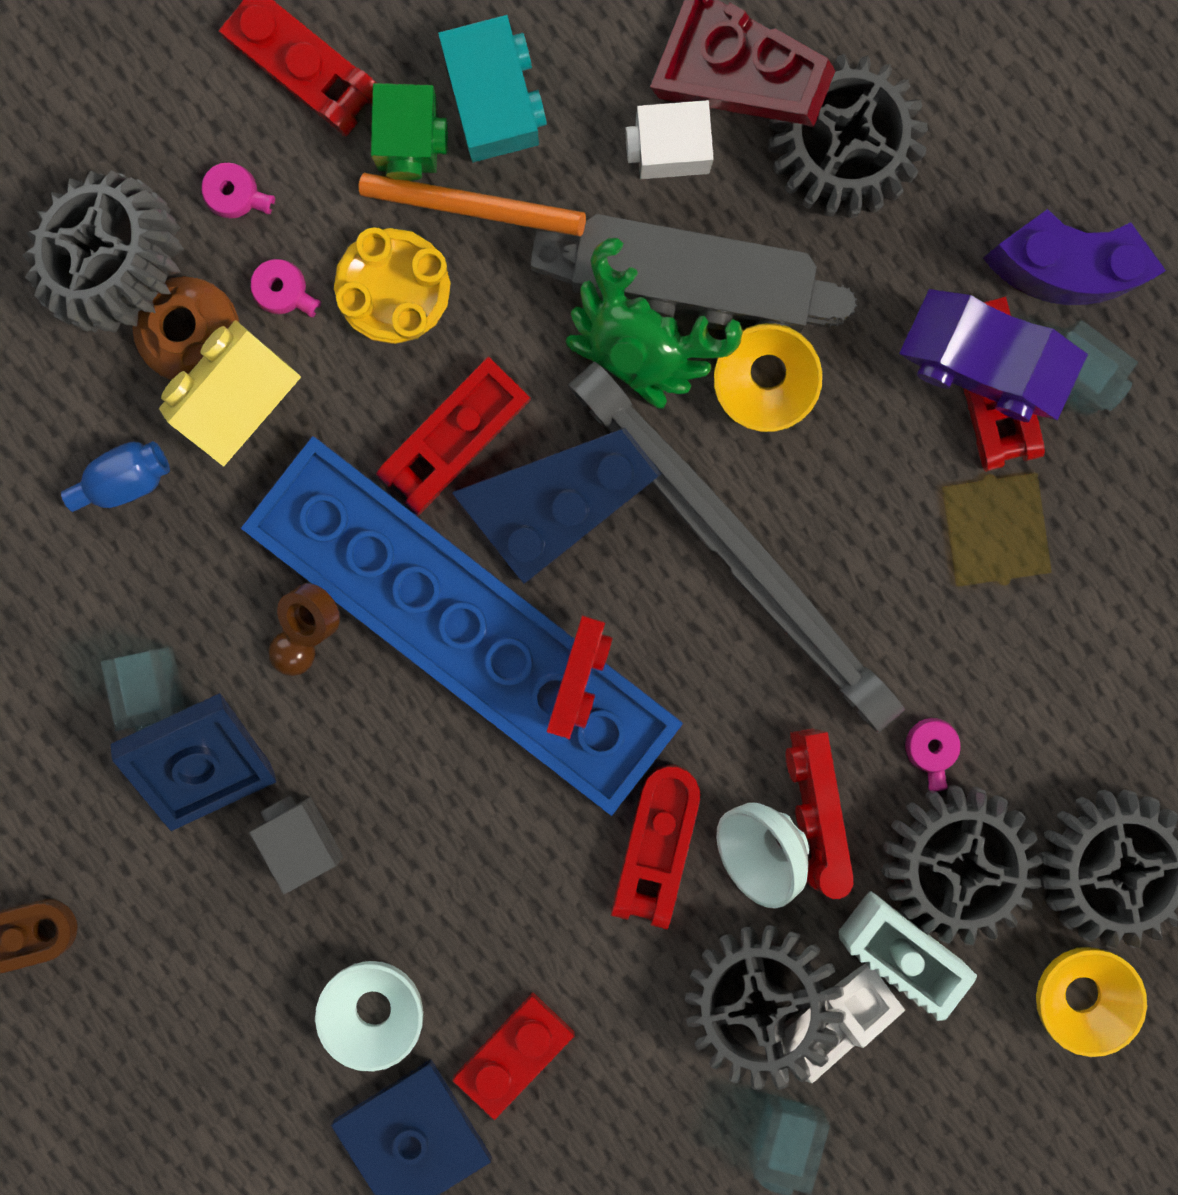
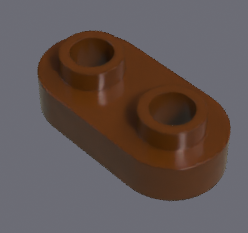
M53 899L39 900L1 910L0 974L53 960L68 950L77 935V920L72 910L64 903ZM41 919H49L55 924L56 935L54 938L44 937L40 933L39 923Z

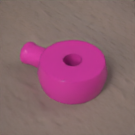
M234 163L217 164L206 173L202 181L203 200L209 210L220 217L238 218L248 213L251 208L262 211L265 214H271L272 212L270 205L275 203V197L258 192L254 177L243 166ZM234 185L233 193L224 195L225 187Z
M282 259L265 261L256 268L252 275V297L256 304L266 312L285 314L297 308L312 318L316 314L314 312L316 307L320 308L321 306L320 300L305 293L306 284L304 276L300 269L289 261ZM283 281V288L278 292H274L272 290L273 283Z
M938 718L924 719L910 729L906 737V753L915 767L927 772L928 789L930 791L946 790L948 784L946 783L945 770L951 767L959 756L960 739L954 727L948 722ZM936 739L939 743L938 749L930 752L928 744L931 740Z

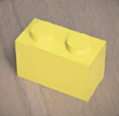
M237 320L228 329L221 326L208 337L200 351L204 357L189 374L185 371L180 372L170 381L161 396V399L165 402L159 408L171 426L222 466L227 464L301 378L294 369Z

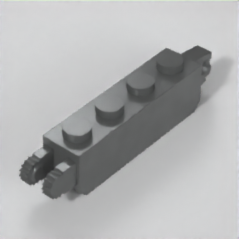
M596 214L586 221L581 237L558 232L537 231L531 257L532 271L572 284V292L580 293L582 284L590 280L594 284L601 301H603V295L591 269L590 259L599 243L608 238H618L624 244L618 254L607 257L609 265L617 271H625L629 267L635 268L638 271L637 277L624 290V295L627 299L645 298L650 308L658 312L662 317L674 318L675 311L698 315L697 319L700 316H705L709 321L707 328L725 330L727 323L732 319L752 326L763 323H776L788 326L799 333L806 324L821 327L828 325V328L831 326L836 328L839 324L843 325L844 320L847 321L850 315L855 313L854 309L857 307L855 304L857 298L854 297L855 292H851L850 287L846 289L844 285L838 287L835 283L815 280L817 266L808 253L600 214Z

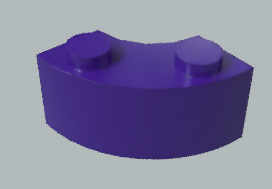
M1048 209L983 257L997 275L1017 290L1042 301L1064 305H1088L1114 299L1147 283L1166 271L1131 222L1111 232L1085 233L1064 225Z
M932 289L928 290L899 353L904 358L920 366L916 374L920 379L944 389H950L952 383L998 402L995 407L996 410L1008 417L1023 422H1029L1033 414L1058 420L1088 356L1085 351L1053 328L1032 324L1012 317L988 306L972 295Z

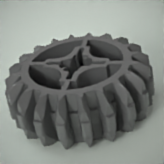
M845 54L837 56L834 62L835 74L826 97L845 94L857 96L860 99L847 109H838L826 104L823 108L821 107L815 125L809 126L812 128L810 134L815 136L824 148V158L820 167L811 159L805 148L802 138V124L775 119L769 120V127L779 134L770 137L767 144L768 150L777 154L787 153L775 161L773 165L774 173L785 174L793 170L795 174L791 176L785 186L787 193L792 194L796 192L802 185L807 187L809 191L803 200V206L808 209L815 204L819 196L826 198L824 214L827 217H832L836 213L840 201H845V211L849 218H855L861 212L862 198L866 207L873 213L883 207V195L895 201L903 193L901 182L911 183L918 174V170L912 162L920 161L926 154V147L916 140L923 137L928 131V123L911 119L921 110L922 100L912 99L904 101L902 97L910 87L909 79L901 80L895 86L889 83L887 80L892 73L891 64L884 65L878 74L869 72L871 62L868 55L860 58L856 69H850L849 61ZM875 107L883 114L889 125L892 136V149L885 145L886 138L881 136L872 124V114ZM856 116H860V122L854 130L857 133L855 139L849 146L846 145L839 157H835L834 153L840 144L838 137L846 127L851 126ZM847 163H858L867 168L873 164L881 169L876 174L861 179H843L835 176L839 168Z
M112 170L106 176L90 171L85 183L69 178L68 192L65 195L51 192L53 200L51 208L48 211H36L41 219L39 228L26 232L34 243V247L22 255L28 264L32 266L25 278L32 284V287L36 288L34 297L53 312L54 317L68 325L72 323L84 331H92L94 333L98 329L116 333L120 323L137 326L138 312L140 310L156 313L153 299L158 293L171 294L165 281L168 275L180 273L179 268L171 258L184 250L179 243V239L174 237L181 227L176 223V219L170 215L171 209L167 206V202L139 179L128 178L124 174L116 173Z
M953 785L948 788V804L945 805L942 797L937 792L931 790L926 793V802L931 809L925 813L922 808L913 802L907 804V812L916 820L911 827H908L899 820L892 822L891 827L903 836L904 839L902 844L886 841L883 845V850L886 853L899 858V862H888L882 865L883 875L891 879H901L887 888V894L893 901L904 900L898 910L904 918L911 920L918 917L916 926L927 935L936 929L937 937L943 943L950 944L958 931L961 940L966 945H974L977 938V928H980L989 940H997L998 930L995 924L997 921L1001 920L1010 928L1017 927V919L1010 913L1016 905L1024 910L1033 909L1032 902L1022 895L1025 887L1030 889L1042 887L1041 880L1028 873V869L1038 867L1044 863L1042 856L1036 852L1025 851L1034 845L1038 840L1037 836L1029 829L1020 830L1026 819L1025 816L1017 810L1006 813L1008 801L998 795H995L987 802L986 791L979 787H973L967 798H965L962 788ZM962 820L961 827L955 826L953 836L946 844L941 846L925 845L936 831L947 824ZM983 822L989 824L998 835L1004 850L1005 866L986 859L984 855L985 838L980 836ZM965 853L966 857L984 870L971 868L968 873L962 870L963 876L960 877V875L941 861L953 863L957 857L963 861L961 854ZM919 864L928 866L933 871L940 872L942 878L940 892L945 895L942 907L932 904L926 898L919 881ZM985 885L997 886L995 891L983 902L963 909V905H970L971 898L978 888Z
M1125 789L1120 791L1117 799L1112 792L1107 790L1098 791L1096 806L1084 797L1076 799V809L1080 815L1079 818L1065 811L1057 813L1059 822L1067 827L1063 835L1053 830L1044 832L1045 839L1057 845L1055 853L1048 851L1039 853L1042 856L1043 864L1054 868V871L1045 872L1038 877L1041 880V886L1046 889H1053L1045 899L1048 907L1054 911L1062 910L1059 921L1068 929L1078 927V935L1088 942H1094L1099 937L1101 943L1107 948H1117L1121 939L1131 948H1140L1143 932L1154 941L1163 940L1160 923L1165 921L1173 927L1178 926V915L1174 912L1178 906V827H1176L1178 814L1167 808L1160 811L1159 800L1147 795L1138 800L1135 792ZM1123 824H1139L1153 839L1158 852L1135 851L1132 839L1124 834ZM1097 835L1098 844L1095 853L1089 859L1080 861L1085 848ZM1121 858L1131 864H1128V867L1119 870L1118 880L1110 876L1109 874H1111V871L1120 868ZM1157 878L1151 893L1142 901L1145 886L1151 880ZM1089 884L1096 889L1106 888L1108 899L1115 902L1117 913H1103L1093 910L1085 900L1080 886Z
M752 926L741 929L742 948L732 935L727 934L720 938V945L725 957L713 949H707L702 954L705 963L713 971L709 972L699 968L692 970L691 979L703 986L704 990L686 993L685 1001L687 1003L701 1006V1013L688 1017L686 1021L688 1027L692 1028L704 1025L707 1034L698 1038L694 1044L697 1050H703L712 1044L715 1046L718 1052L709 1062L710 1067L714 1070L724 1065L727 1060L731 1061L733 1065L729 1072V1080L733 1083H738L744 1077L747 1069L751 1070L750 1082L754 1090H761L765 1086L767 1074L770 1072L773 1084L778 1090H781L789 1085L788 1067L795 1078L800 1082H804L811 1076L805 1057L819 1067H823L828 1062L827 1054L817 1043L820 1042L832 1047H836L839 1044L841 1037L835 1031L825 1026L826 1022L842 1023L846 1019V1013L840 1009L828 1008L827 1001L842 997L844 990L842 986L824 988L821 979L831 976L835 972V967L832 963L825 964L817 970L812 967L810 963L820 952V948L817 945H810L801 955L796 953L800 942L799 933L795 931L789 932L782 946L778 945L779 933L777 927L766 926L760 944ZM763 957L779 961L789 967L800 978L806 989L785 990L779 987L772 977L771 970L765 968ZM745 960L748 974L743 976L745 982L743 997L738 1002L721 1006V996L725 981L732 970ZM758 991H762V995L767 1001L775 1000L778 1003L789 1000L792 1002L778 1008L776 1012L769 1015L773 1020L772 1023L767 1021L764 1013H755L754 1011L741 1013L739 1011L761 999L757 994ZM811 1007L810 1023L805 1037L796 1049L785 1053L782 1039L786 1037L784 1031L786 1016L799 1009ZM726 1024H743L748 1026L755 1033L758 1045L764 1046L766 1055L753 1052L740 1044L730 1033Z

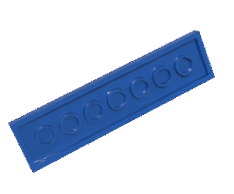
M314 436L311 437L241 527L243 531L310 583L323 588L341 607L611 816L683 725L681 720L605 663L603 671L591 668L585 691L595 694L586 727L581 728L574 725L570 739L547 733L548 724L575 638Z

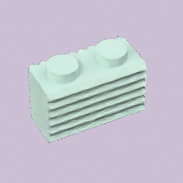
M872 891L866 894L839 930V938L851 955H856L861 963L865 962L870 970H875L889 984H894L899 992L903 991L908 999H913L927 1013H932L937 1021L948 1018L976 980L977 974L963 960L930 935L921 931L913 922L904 918L897 910Z

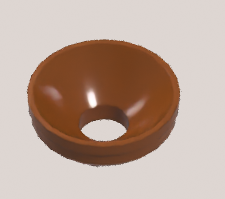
M184 276L166 280L165 284L171 294L158 293L153 299L156 313L140 310L138 312L137 326L132 327L134 342L141 357L152 370L167 379L172 380L183 371L189 374L204 357L200 351L208 337L221 326L228 329L235 320L239 322L235 307L227 295L214 284L202 279ZM186 308L192 312L195 318V330L188 339L181 342H172L163 331V321L172 310Z

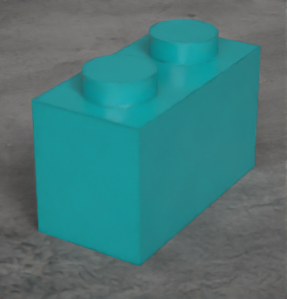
M508 15L439 32L472 163L538 146L537 128L547 125L539 90L528 92L522 71L532 69L524 33L512 34Z

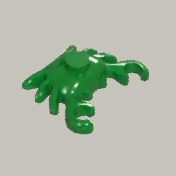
M608 238L597 245L590 259L591 269L603 295V301H601L594 284L590 280L582 284L580 293L583 308L576 306L571 311L572 320L582 335H570L565 341L566 346L577 354L596 362L602 368L632 387L651 405L662 409L667 402L663 390L674 394L688 393L692 386L688 380L704 377L711 370L710 363L706 361L687 360V358L728 357L739 347L743 331L740 322L732 319L725 328L727 338L724 340L714 339L707 330L709 321L705 316H700L696 320L690 335L684 337L678 332L677 321L671 317H662L658 312L650 308L645 298L627 299L624 295V290L637 277L638 271L632 267L625 271H617L609 265L607 257L618 254L622 250L624 243L618 238Z

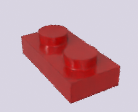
M582 615L548 724L547 733L570 739L574 725L581 728L586 727L595 694L585 691L591 668L603 671L613 639L611 636L602 634L605 626L604 621Z
M532 992L457 1071L452 1081L492 1119L496 1120L575 1036V1031Z

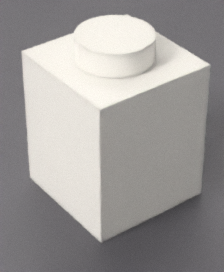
M709 100L637 106L636 126L626 127V150L628 163L639 162L640 179L710 173L713 163Z

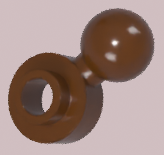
M310 583L299 585L284 595L277 607L278 619L284 631L276 635L271 641L268 656L274 669L287 676L300 675L311 667L315 659V646L334 634L340 622L339 611L333 598L323 588Z

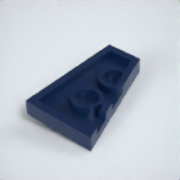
M623 428L454 491L452 494L525 584L662 474L628 430Z

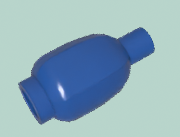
M136 441L127 442L105 452L90 462L83 471L81 482L61 491V497L71 512L91 503L101 508L121 506L139 499L156 489L161 476L170 472L169 463L164 452L156 442L152 441L145 445Z

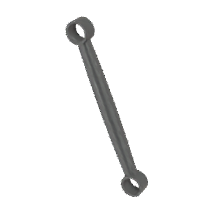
M596 362L591 363L568 384L569 389L584 407L588 405L591 408L589 413L601 426L608 429L611 433L623 428L628 430L662 474L652 482L705 546L710 551H715L730 567V573L840 689V694L852 708L856 706L859 709L857 713L876 733L879 734L905 711V708L891 690L871 670L860 663L811 601L731 510L632 407V403L624 391Z

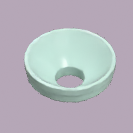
M746 803L735 807L720 818L716 836L718 851L726 871L736 886L755 903L767 908H779L791 902L804 889L807 882V854H809V845L804 832L793 824L790 816L759 803Z
M365 961L355 963L341 970L328 982L320 994L316 1006L315 1023L317 1034L323 1047L335 1060L346 1067L358 1071H377L387 1069L399 1063L411 1052L418 1041L423 1026L424 1011L421 996L415 984L404 972L384 962ZM367 992H379L388 998L391 1005V1013L383 1023L369 1024L359 1017L357 1002Z

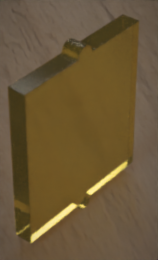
M1037 473L996 479L993 474H988L984 476L983 481L942 487L956 587L998 581L1000 585L1005 586L1013 578L1052 573Z

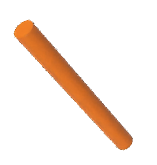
M363 173L359 181V193L363 197L579 237L582 236L586 224V214L580 211L414 181L396 180L370 173Z

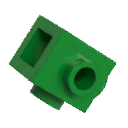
M373 83L371 157L378 171H386L388 178L408 181L421 179L422 173H437V154L446 155L448 150L447 118L438 117V100L434 86Z

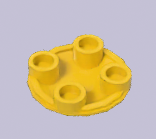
M373 227L360 233L356 242L348 247L337 265L334 291L338 308L353 329L373 341L397 344L418 339L436 326L448 306L451 283L445 257L440 251L435 249L432 243L412 231L393 228L382 230Z

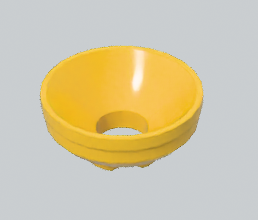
M763 323L744 329L739 347L730 356L717 359L714 371V388L718 401L724 411L735 422L748 429L760 432H775L795 425L811 412L822 388V367L813 345L801 333L788 326L776 323ZM764 355H774L780 358L786 367V375L783 381L774 387L768 388L758 385L751 375V366L757 358Z
M1082 947L1064 952L1046 967L1038 982L1036 1004L1043 1026L1057 1043L1077 1055L1098 1057L1119 1051L1128 1045L1139 1033L1145 1021L1147 996L1142 979L1136 970L1122 957L1108 950ZM1077 978H1090L1098 988V998L1095 1004L1086 1010L1072 1009L1066 1000L1068 985Z

